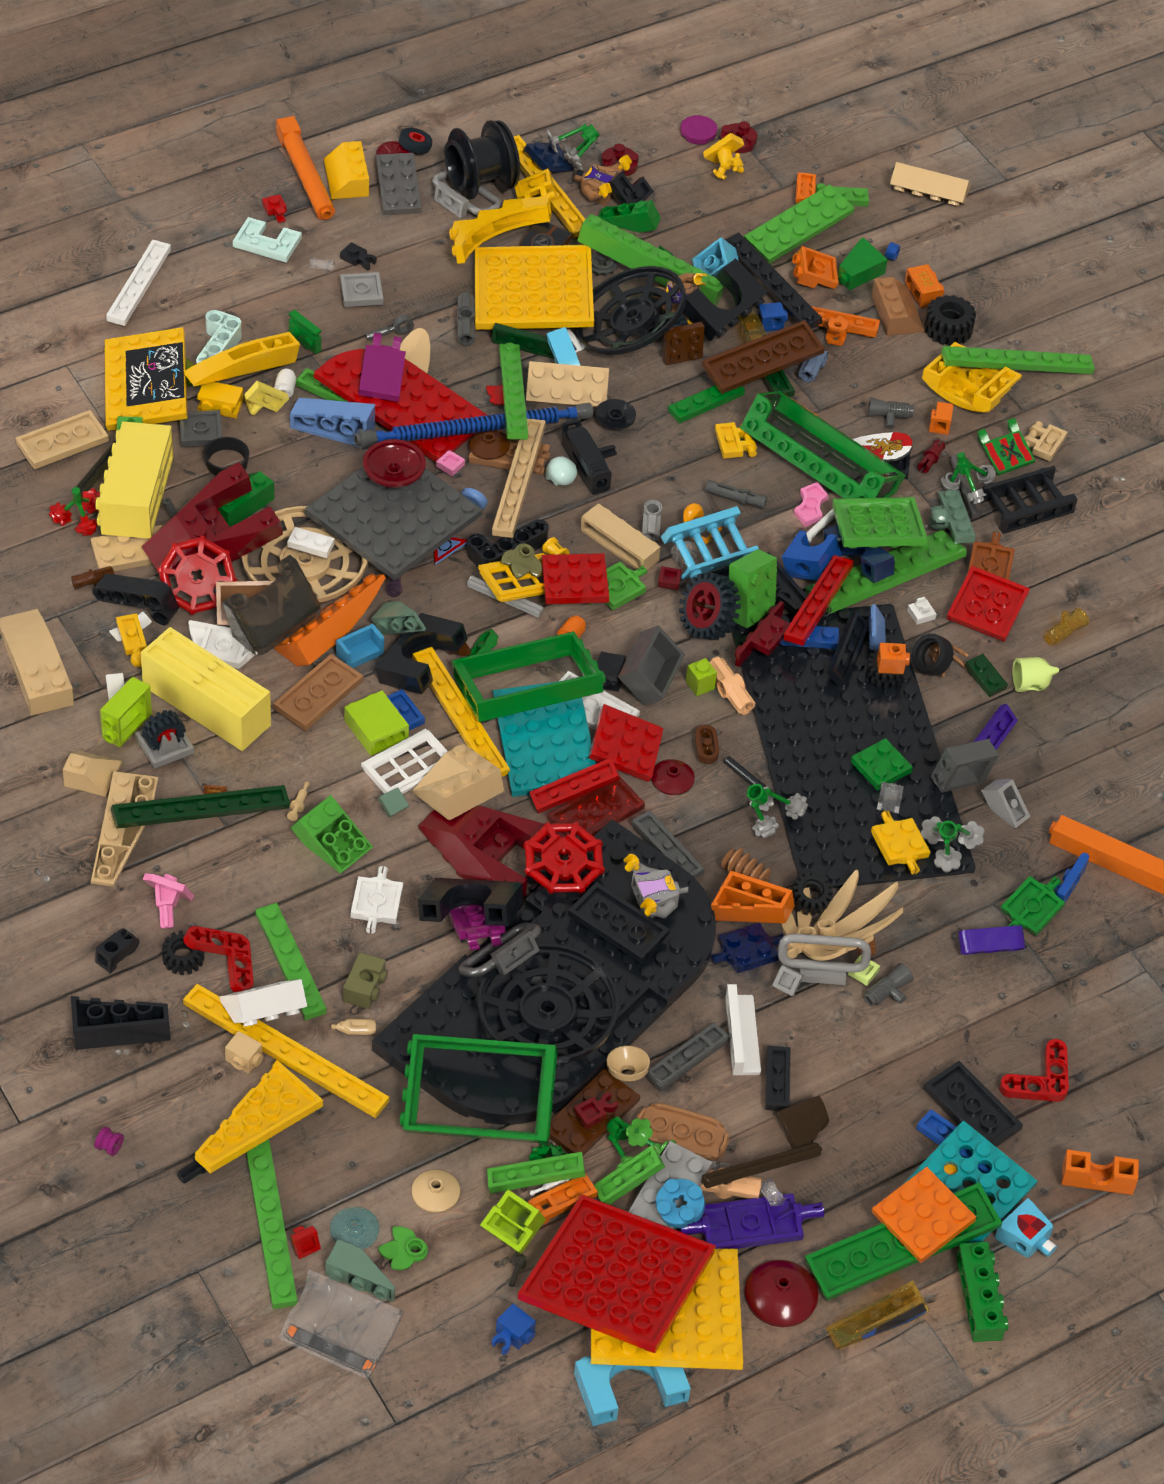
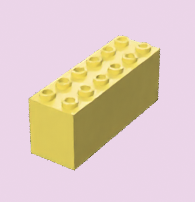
M122 422L120 430L116 431V443H113L112 456L108 458V470L104 472V484L101 483L100 497L96 499V510H99L97 525L101 526V535L147 539L152 537L174 458L172 426Z
M169 627L141 652L142 680L150 686L151 692L239 750H245L271 726L270 691L173 628Z

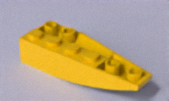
M290 332L242 342L184 371V375L194 386L295 363L300 343Z

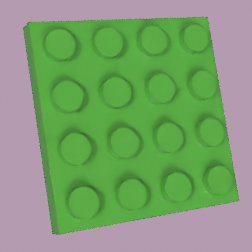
M915 497L833 499L832 506L844 547L854 549L858 547L878 548L879 546H890L897 548L899 546L919 547L927 545L928 538Z

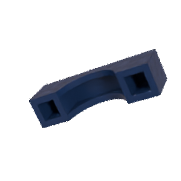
M838 524L823 530L824 541L829 534L837 536L842 555H853L861 558V574L873 583L894 575V556L881 547H858L854 549L844 547Z

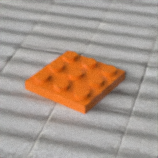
M928 1167L924 1168L872 1208V1213L920 1263L924 1262L976 1221V1216Z

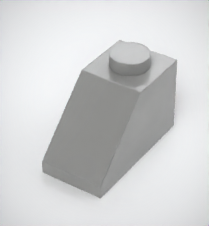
M996 779L981 790L990 810L1012 828H1017L1031 817L1013 779Z

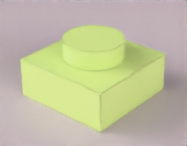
M861 955L854 963H859L861 961ZM870 960V964L865 970L854 973L848 972V975L868 986L879 972L880 965Z

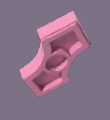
M816 482L800 489L803 502L794 509V515L804 527L812 525L823 518L820 506L828 500L829 495Z

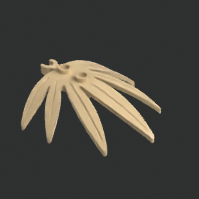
M855 870L831 900L814 927H810L812 921L811 912L809 911L808 915H805V910L803 909L801 912L797 911L798 927L792 912L786 923H780L785 935L796 933L865 939L864 941L869 943L874 940L873 934L888 926L903 913L902 907L881 921L861 929L888 904L898 889V882H895L875 898L836 923L847 909L854 895L859 879L858 870ZM809 887L804 888L803 893L808 898H811ZM790 943L788 944L787 956L794 959L803 952L813 960L824 961L841 956L848 951L857 949V947Z

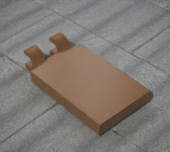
M509 439V451L497 459H480L470 452L468 457L469 463L510 470L519 439ZM540 444L537 455L539 458H536L533 468L536 474H544V463L549 460L551 453H548L550 450V445Z

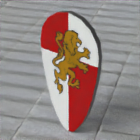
M880 433L853 439L886 462L900 460L913 449V441L905 433Z

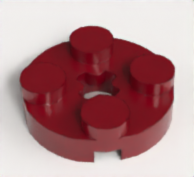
M742 121L722 127L720 140L730 133L743 139L744 146L734 153L750 152L754 149V145L757 144V133L750 127L748 122Z
M615 144L614 147L608 148L602 153L601 163L602 166H612L620 163L619 159L628 155L632 163L629 170L625 171L623 169V173L625 176H630L637 170L639 155L633 150L626 148L623 144Z

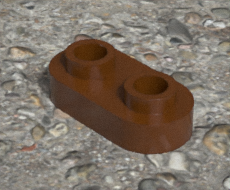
M701 725L695 731L697 758L702 763L712 764L719 757L717 731L710 725Z

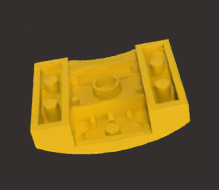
M957 342L951 345L952 347H965ZM941 353L924 368L922 379L938 395L956 406L976 412H990L1000 403V399L1011 390V387L1021 379L1022 375L1007 367L994 369L945 366Z

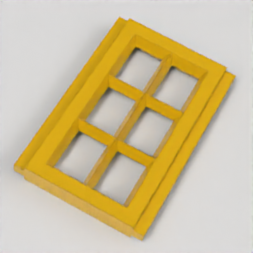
M535 554V557L541 562L542 555L546 554ZM501 561L478 566L479 573L501 603L545 594L544 583H540L537 577L529 572L523 577L516 579L511 573V565H504ZM505 572L508 578L495 580L492 574ZM532 579L535 585L521 587L518 581ZM513 583L516 588L503 591L499 585Z

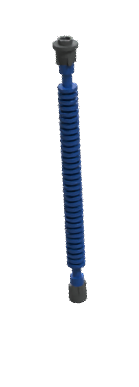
M589 402L574 404L573 407H567L565 410H558L557 407L526 410L527 419L545 420L546 424H551L553 422L558 423L559 418L566 417L567 419L575 418L578 420L591 419L593 417V408ZM505 413L395 426L392 431L388 432L383 430L376 431L375 429H358L357 433L354 434V443L360 449H365V447L389 439L414 441L487 432L489 430L506 429Z

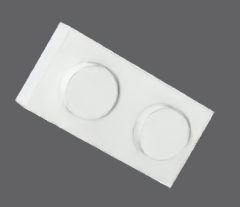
M298 527L294 528L287 541V547L324 558L328 557L335 544V538Z

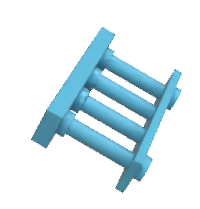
M737 506L668 527L661 538L664 544L676 543L688 567L681 576L682 580L692 579L700 573L703 574L729 566V564L759 549L758 546L746 547L735 525L737 517L741 514ZM725 526L728 528L739 549L738 552L730 554L718 531L719 527ZM707 531L711 533L722 557L712 558L700 535L702 532ZM690 536V538L694 539L705 562L695 564L683 541L684 538Z

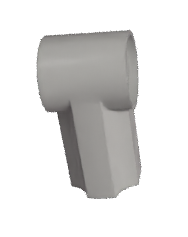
M649 500L644 504L642 534L655 542L659 541L662 504L657 500Z

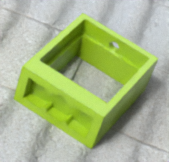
M132 676L100 709L102 738L105 741L121 747L152 715L151 689L148 684Z

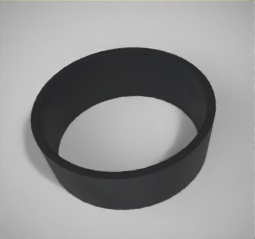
M220 437L212 440L205 447L204 457L206 465L212 474L217 475L226 469L215 466L209 461L214 453L221 450H234L240 453L245 459L241 465L244 470L247 468L249 448L243 441L234 437Z

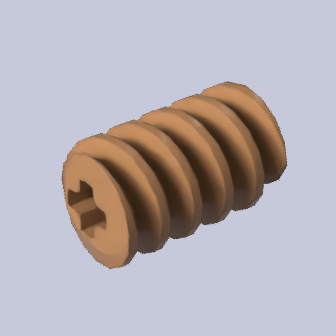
M739 848L737 851L732 849L723 858L721 867L727 870L728 873L731 870L768 882L772 870L767 868L763 871L764 863L756 866L757 858L749 861L750 853L742 856L744 853L743 848Z

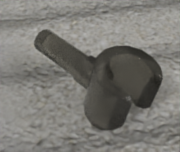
M517 1251L510 1260V1263L515 1266L508 1284L510 1287H514L520 1271L527 1264L526 1256Z

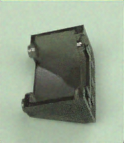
M288 555L278 563V572L282 576L256 595L249 598L244 594L237 593L222 602L232 637L255 655H263L315 619L321 612L320 603L298 561L291 555Z

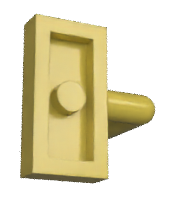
M256 381L245 393L244 399L249 413L256 415L262 407L278 412L289 400L287 393Z

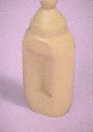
M349 1018L336 1025L332 1024L331 1029H337L347 1035H373L376 1033V1022L373 1019Z

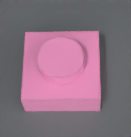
M450 450L436 461V467L451 476L456 474L465 465V459Z

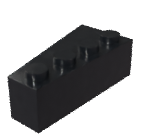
M71 996L75 1050L171 1040L168 1004L139 1001L135 1004H127L124 1000H115L113 1003L101 1002V998H91L89 1001L80 1000L78 996Z

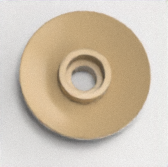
M429 1170L423 1172L414 1180L411 1193L418 1207L427 1212L441 1213L451 1209L457 1203L460 1197V1186L456 1178L450 1173L443 1170Z

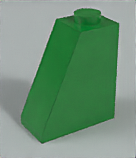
M863 237L840 264L838 281L850 291L884 275L888 259Z

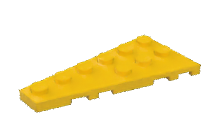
M276 1060L269 1073H265L261 1077V1082L255 1088H252L232 1110V1115L227 1120L224 1119L218 1131L214 1135H210L195 1152V1160L211 1174L323 1107V1099Z

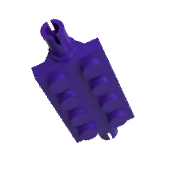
M793 1193L707 1204L700 1220L696 1223L694 1221L688 1224V1227L679 1228V1231L687 1235L701 1233L704 1235L705 1242L716 1245L715 1249H739L803 1240L804 1237L802 1230L803 1220L824 1218V1207H821L823 1206L822 1202L801 1205V1203L795 1202Z

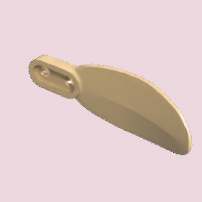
M417 328L403 340L400 351H406L405 359L428 373L430 362L429 335L425 329Z

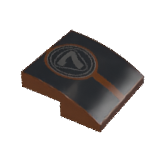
M548 222L537 223L527 232L520 246L568 245L573 237V233Z

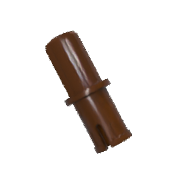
M112 566L94 571L89 569V572L71 576V581L74 589L91 584L95 586L96 582L104 574H114Z

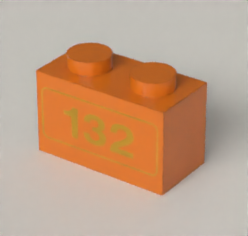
M929 264L907 268L905 284L919 308L928 307L933 299L936 300V297L944 295V287L939 283L936 273L932 271Z

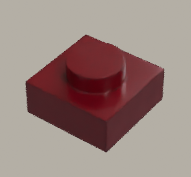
M661 566L658 587L679 590L682 569Z

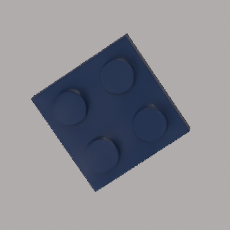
M549 142L526 144L525 152L542 170L549 169L550 172L574 170L573 163H569L564 157L566 153L560 148L559 144H556L558 153L553 151Z

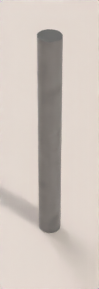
M952 455L949 457L953 471H955L958 458L956 455ZM958 473L961 479L960 489L971 518L977 519L979 513L976 505H973L972 501H967L969 500L967 494L971 492L964 475Z

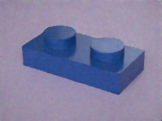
M403 689L387 696L408 723L409 731L425 724V717Z

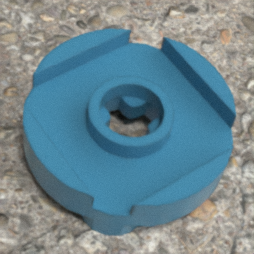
M669 1179L656 1196V1207L664 1223L674 1228L688 1227V1224L694 1221L696 1223L700 1220L705 1210V1200L702 1189L696 1183L687 1179ZM682 1198L687 1203L680 1208H676L675 1201Z

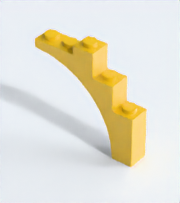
M549 196L504 200L503 206L500 209L479 210L478 216L475 219L454 221L449 233L450 239L454 240L452 254L453 257H456L457 264L465 263L475 248L494 236L519 227L550 222L552 210Z

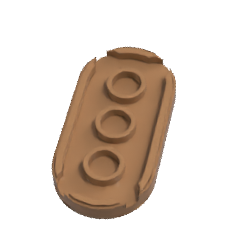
M663 1103L651 1104L650 1107H644L637 1114L636 1118L641 1120L646 1118L650 1121V1128H652L653 1134L648 1139L654 1143L663 1145L664 1142L673 1139L681 1147L710 1161L720 1158L727 1150L729 1142L728 1132L724 1129V1125L714 1118Z

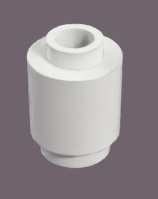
M282 369L277 374L274 388L287 393L290 398L294 393L296 384L295 373L290 369Z

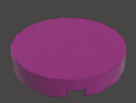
M702 115L687 117L682 121L680 127L681 136H684L686 141L697 145L707 144L710 140L713 141L717 136L718 130L717 124L712 119Z

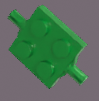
M1029 876L1001 906V911L1012 919L1008 926H1023V928L1036 937L1065 906V902L1056 896L1053 891L1061 883V880L1054 876L1045 885Z

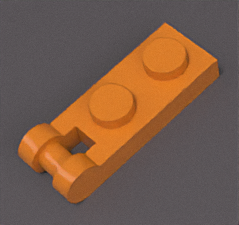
M586 1174L585 1177L574 1178L529 1200L528 1203L538 1209L546 1219L543 1223L544 1225L551 1218L572 1209L581 1194L595 1198L598 1195V1191ZM547 1204L549 1208L544 1210L542 1206Z

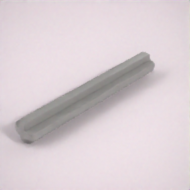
M470 576L467 581L469 588L497 599L484 580ZM525 598L503 602L537 618L541 617L544 611L543 606Z

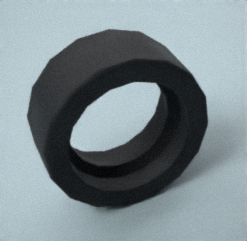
M928 633L923 635L913 646L911 654L912 663L917 670L927 675L938 676L943 674L952 663L954 655L953 646L949 640L937 634ZM938 643L940 654L937 661L931 666H926L925 655L927 650L933 644Z

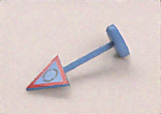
M464 488L461 492L463 496L483 510L488 504L486 497L475 489ZM454 536L434 551L435 565L466 545L468 540Z

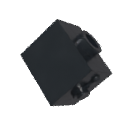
M601 651L597 664L599 670L604 672L606 682L603 683V689L619 692L622 681L618 678V675L626 662L625 655Z

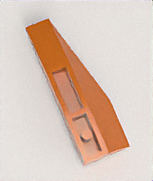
M384 574L368 575L363 579L364 582L351 588L348 593L305 622L302 621L293 627L294 631L284 634L279 638L280 642L273 646L274 649L297 667L310 665L333 647L337 639L344 637L353 628L377 595L386 577Z

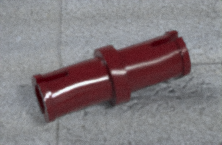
M935 440L930 449L924 452L922 460L917 465L919 471L925 467L922 473H928L932 465L938 462L939 455L945 449L943 441L938 446L941 440Z

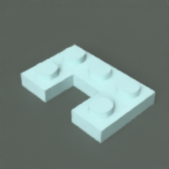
M248 217L234 238L233 247L287 263L302 239V233L283 228L277 239L269 238L262 235L266 229V222Z

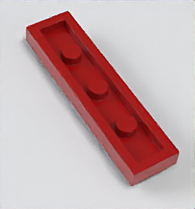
M609 758L529 793L539 814L618 781L620 777L612 759Z

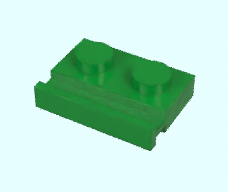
M295 309L289 312L291 317L289 319V332L315 355L321 352V336L319 335L321 329Z

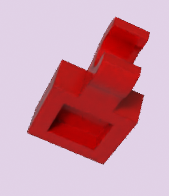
M281 195L262 198V205L268 216L274 215L278 223L285 222L286 219L283 214H286L287 206Z

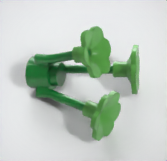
M617 1116L612 1118L607 1125V1131L610 1133L608 1140L613 1143L621 1157L622 1163L617 1166V1169L634 1158L625 1155L618 1140L625 1141L628 1139V1143L632 1146L653 1145L658 1150L660 1157L669 1141L661 1145L649 1140L648 1138L652 1136L653 1130L650 1128V1121L646 1118L642 1120L636 1118L630 1125Z

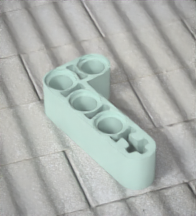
M211 310L206 313V333L212 337L198 355L196 364L239 343L242 338L241 320L238 317L218 310Z

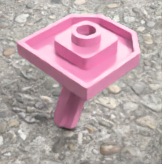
M145 873L143 881L155 888L156 906L160 911V927L162 929L173 928V907H176L179 898L192 901L194 894L184 884L178 883L176 877L164 874V877Z

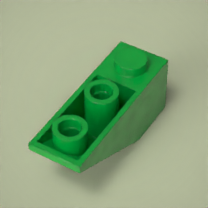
M652 200L631 204L625 203L612 207L606 206L601 209L598 216L602 220L616 225L618 228L638 233L656 230L661 219Z

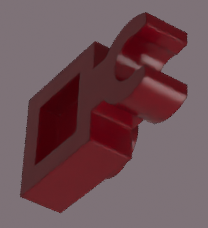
M610 1092L603 1094L599 1101L593 1096L574 1106V1114L586 1129L605 1120L607 1117L606 1112L612 1113L618 1109L617 1101L612 1104L607 1103V1101L611 1100L612 1094Z

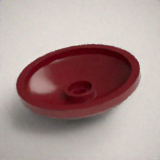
M398 439L384 440L372 445L366 451L363 458V468L366 475L375 483L385 487L398 488L408 486L421 478L426 467L423 452L416 445Z
M771 1260L760 1264L749 1274L745 1284L744 1295L748 1308L759 1320L776 1327H792L806 1321L815 1311L818 1302V1287L813 1276L799 1264L787 1260Z

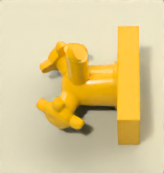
M732 133L703 152L705 159L715 164L720 163L719 169H714L713 173L717 178L723 180L727 177L724 174L726 170L732 169L734 172L736 171L741 174L744 172V164L740 154L736 153L734 158L732 153L744 146L742 138Z

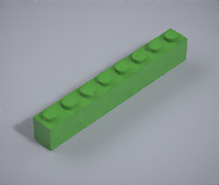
M590 214L582 223L578 242L631 269L656 266L669 269L677 275L705 273L701 269L670 255L649 242L635 237L633 234L602 220L598 216ZM707 274V276H702L701 281L706 283V285H701L700 291L716 306L721 300L725 286L716 277ZM655 276L654 281L667 287L670 280Z

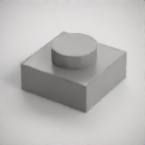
M782 965L772 986L794 996L804 975Z

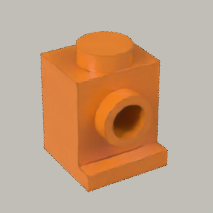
M937 402L936 410L932 409L929 432L949 435L953 404Z

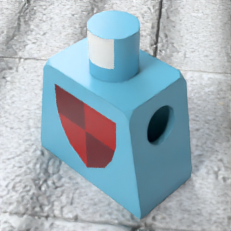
M1029 1198L1002 1221V1227L997 1229L995 1239L1025 1257H1031L1037 1250L1050 1257L1057 1248V1245L1049 1240L1053 1230L1052 1223Z

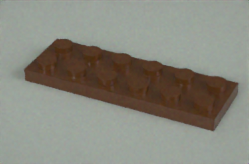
M804 320L702 360V367L719 392L723 394L824 353L825 348Z

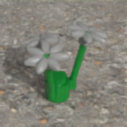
M583 124L581 127L559 137H552L549 130H547V138L550 140L549 143L556 153H558L556 144L560 143V140L581 131L583 132L580 135L584 141L577 148L571 149V147L564 144L566 152L564 157L569 163H573L574 168L583 170L580 157L600 136L594 126L590 124L587 127L586 124Z

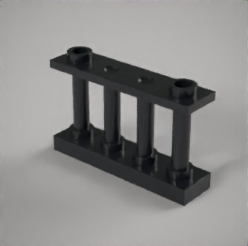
M1055 466L1042 468L983 486V492L987 495L983 496L984 501L981 503L992 500L1002 515L999 526L1002 534L1074 513L1077 497L1074 493L1063 496L1053 482ZM1046 485L1055 499L1045 501L1036 487ZM1028 490L1037 504L1027 506L1018 492ZM1010 495L1019 510L1009 512L1000 498Z

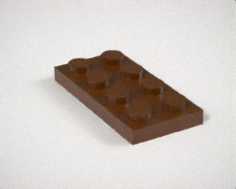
M603 1069L551 1120L549 1139L558 1146H561L569 1154L582 1152L584 1156L608 1132L607 1125L609 1121L617 1116L622 1119L640 1101V1095ZM610 1092L612 1094L611 1100L607 1101V1103L612 1104L617 1101L618 1109L612 1113L606 1112L607 1117L605 1120L586 1129L574 1114V1106L593 1096L599 1101L603 1094Z

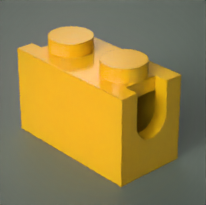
M218 382L203 384L197 395V400H200L198 411L220 410L221 416L237 419L244 403L243 388Z

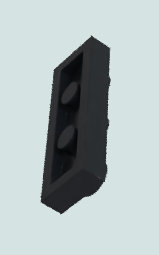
M767 1045L765 1110L780 1111L790 1107L791 1047Z

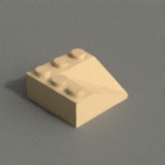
M465 744L458 745L446 752L413 789L414 795L448 820L504 792L500 769Z

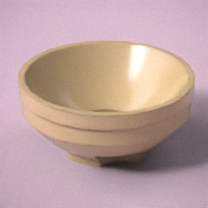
M620 1046L608 1054V1071L613 1077L622 1082H634L648 1073L650 1066L649 1056L638 1047ZM629 1069L634 1071V1074L626 1075L622 1071Z

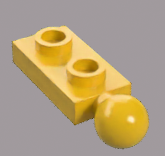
M136 613L116 617V624L125 654L131 655L130 661L134 667L141 668V652L147 647L138 615Z

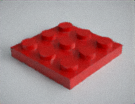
M604 553L542 555L541 562L546 604L609 603Z
M971 566L947 614V619L1005 642L1029 594L1030 588Z
M604 704L600 710L589 759L602 762L611 758L617 770L649 782L653 776L664 728Z

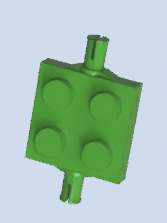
M618 562L606 569L609 589V603L606 604L613 611L646 593V586L639 580V577L647 574V569L644 566L633 571L621 562Z

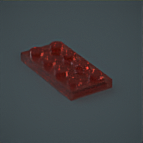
M620 777V780L577 797L550 812L547 820L551 824L579 822L581 827L594 836L612 819L620 823L645 809V802ZM561 832L565 835L570 834V832ZM576 835V838H578L581 842H586L581 837Z

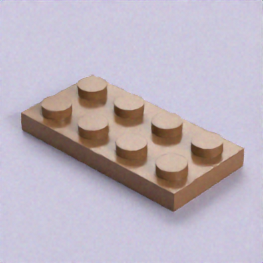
M330 654L273 703V709L304 731H307L363 682L364 675Z

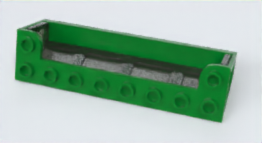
M781 391L758 393L740 427L743 431L844 499L890 498L897 493L906 476Z

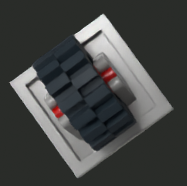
M163 710L162 714L157 712V716H151L150 721L146 720V726H143L141 731L135 733L136 741L154 769L194 754V747L185 734V726L177 713L172 710L168 712Z

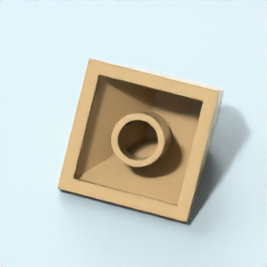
M80 750L72 752L63 768L64 786L107 797L110 791L113 771H119L122 761Z

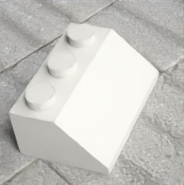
M301 979L281 981L219 996L222 1005L233 1022L243 1023L244 1026L257 1024V1019L264 1018L265 1021L278 1019V1014L284 1012L286 1016L300 1013V1008L307 1007Z

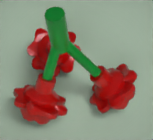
M74 487L72 489L73 500L68 505H61L59 502L49 507V516H51L55 524L59 523L61 526H64L66 523L71 522L70 517L72 513L70 508L75 504L78 506L81 514L79 516L81 522L74 528L75 531L82 533L83 536L92 535L96 532V527L98 526L97 519H89L84 511H88L89 514L99 511L96 510V499L100 497V491L96 492L92 488L89 491H84L83 497H81L80 489Z

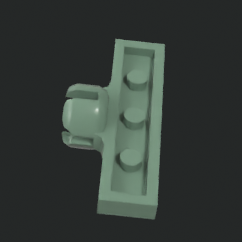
M959 490L939 491L938 499L941 506H932L930 508V511H932L929 516L931 529L944 530L948 528L955 544L975 542L976 535Z

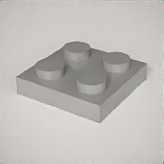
M379 272L340 274L344 307L384 305Z

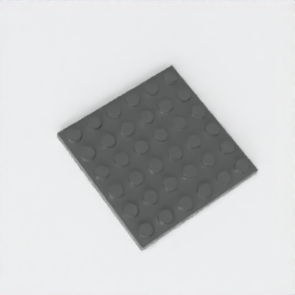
M362 467L305 508V515L395 581L482 516L483 509L426 468L421 478L408 486L392 488L372 481Z

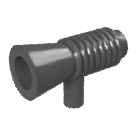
M872 397L869 399L868 417L887 416L886 427L889 429L894 428L895 418L908 419V417H913L914 405L895 401L886 402Z
M898 963L887 977H884L866 991L864 999L870 1006L879 1005L889 996H892L900 1004L906 1000V996L898 989L913 982L914 978L911 971L904 964Z

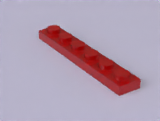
M836 555L832 557L784 633L785 641L804 646L852 570L853 560Z

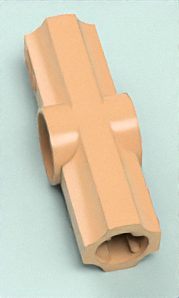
M719 656L713 658L710 664L717 672L716 683L721 697L728 698L739 714L746 715L755 708V702L746 691L741 675L738 673L734 674L723 658H719Z
M749 1176L710 1188H705L702 1184L700 1188L702 1191L713 1192L721 1199H727L731 1196L753 1199L759 1198L762 1178Z

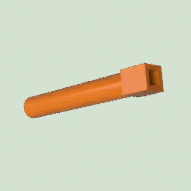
M295 116L276 119V134L282 147L286 148L317 217L321 220L330 219L335 214V208L302 140L301 129Z

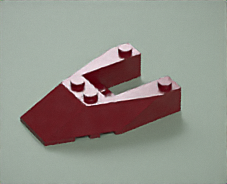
M240 462L218 473L142 546L143 551L156 570L160 568L172 547L171 544L174 542L179 543L203 535L216 545L231 552V562L283 535L281 521L270 506L232 527L227 524L218 511V508L252 491L250 477ZM198 547L182 551L185 556L198 553ZM204 547L203 554L213 560L218 556ZM178 554L170 566L171 569L176 570L182 559ZM168 574V576L173 577L175 574Z
M477 805L451 820H448L434 809L418 825V829L433 847L436 846L444 860L454 867L459 877L471 880L522 882L523 898L526 896L527 878L500 861L516 845L523 848L524 842L530 840L543 827V823ZM561 832L556 833V835H560V837H566V835ZM546 836L539 843L544 845L550 838ZM534 852V855L541 859V853Z

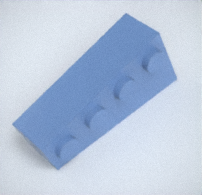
M298 398L290 413V428L356 446L354 434L357 433L358 429H375V404Z

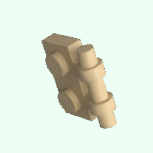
M1037 421L1035 425L1030 427L1028 430L1029 434L1024 436L1028 447L1033 448V455L1050 462L1066 439L1068 432L1051 424L1045 429L1043 428V423Z

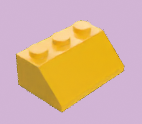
M361 141L341 143L324 158L331 199L369 196V175Z

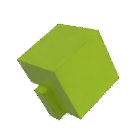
M507 1190L498 1204L492 1207L480 1226L521 1254L546 1219L538 1209L510 1190Z

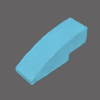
M566 327L547 333V342L554 356L555 364L580 366Z

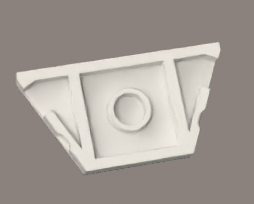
M192 620L188 622L191 639L194 643L237 669L246 664L270 641V635Z

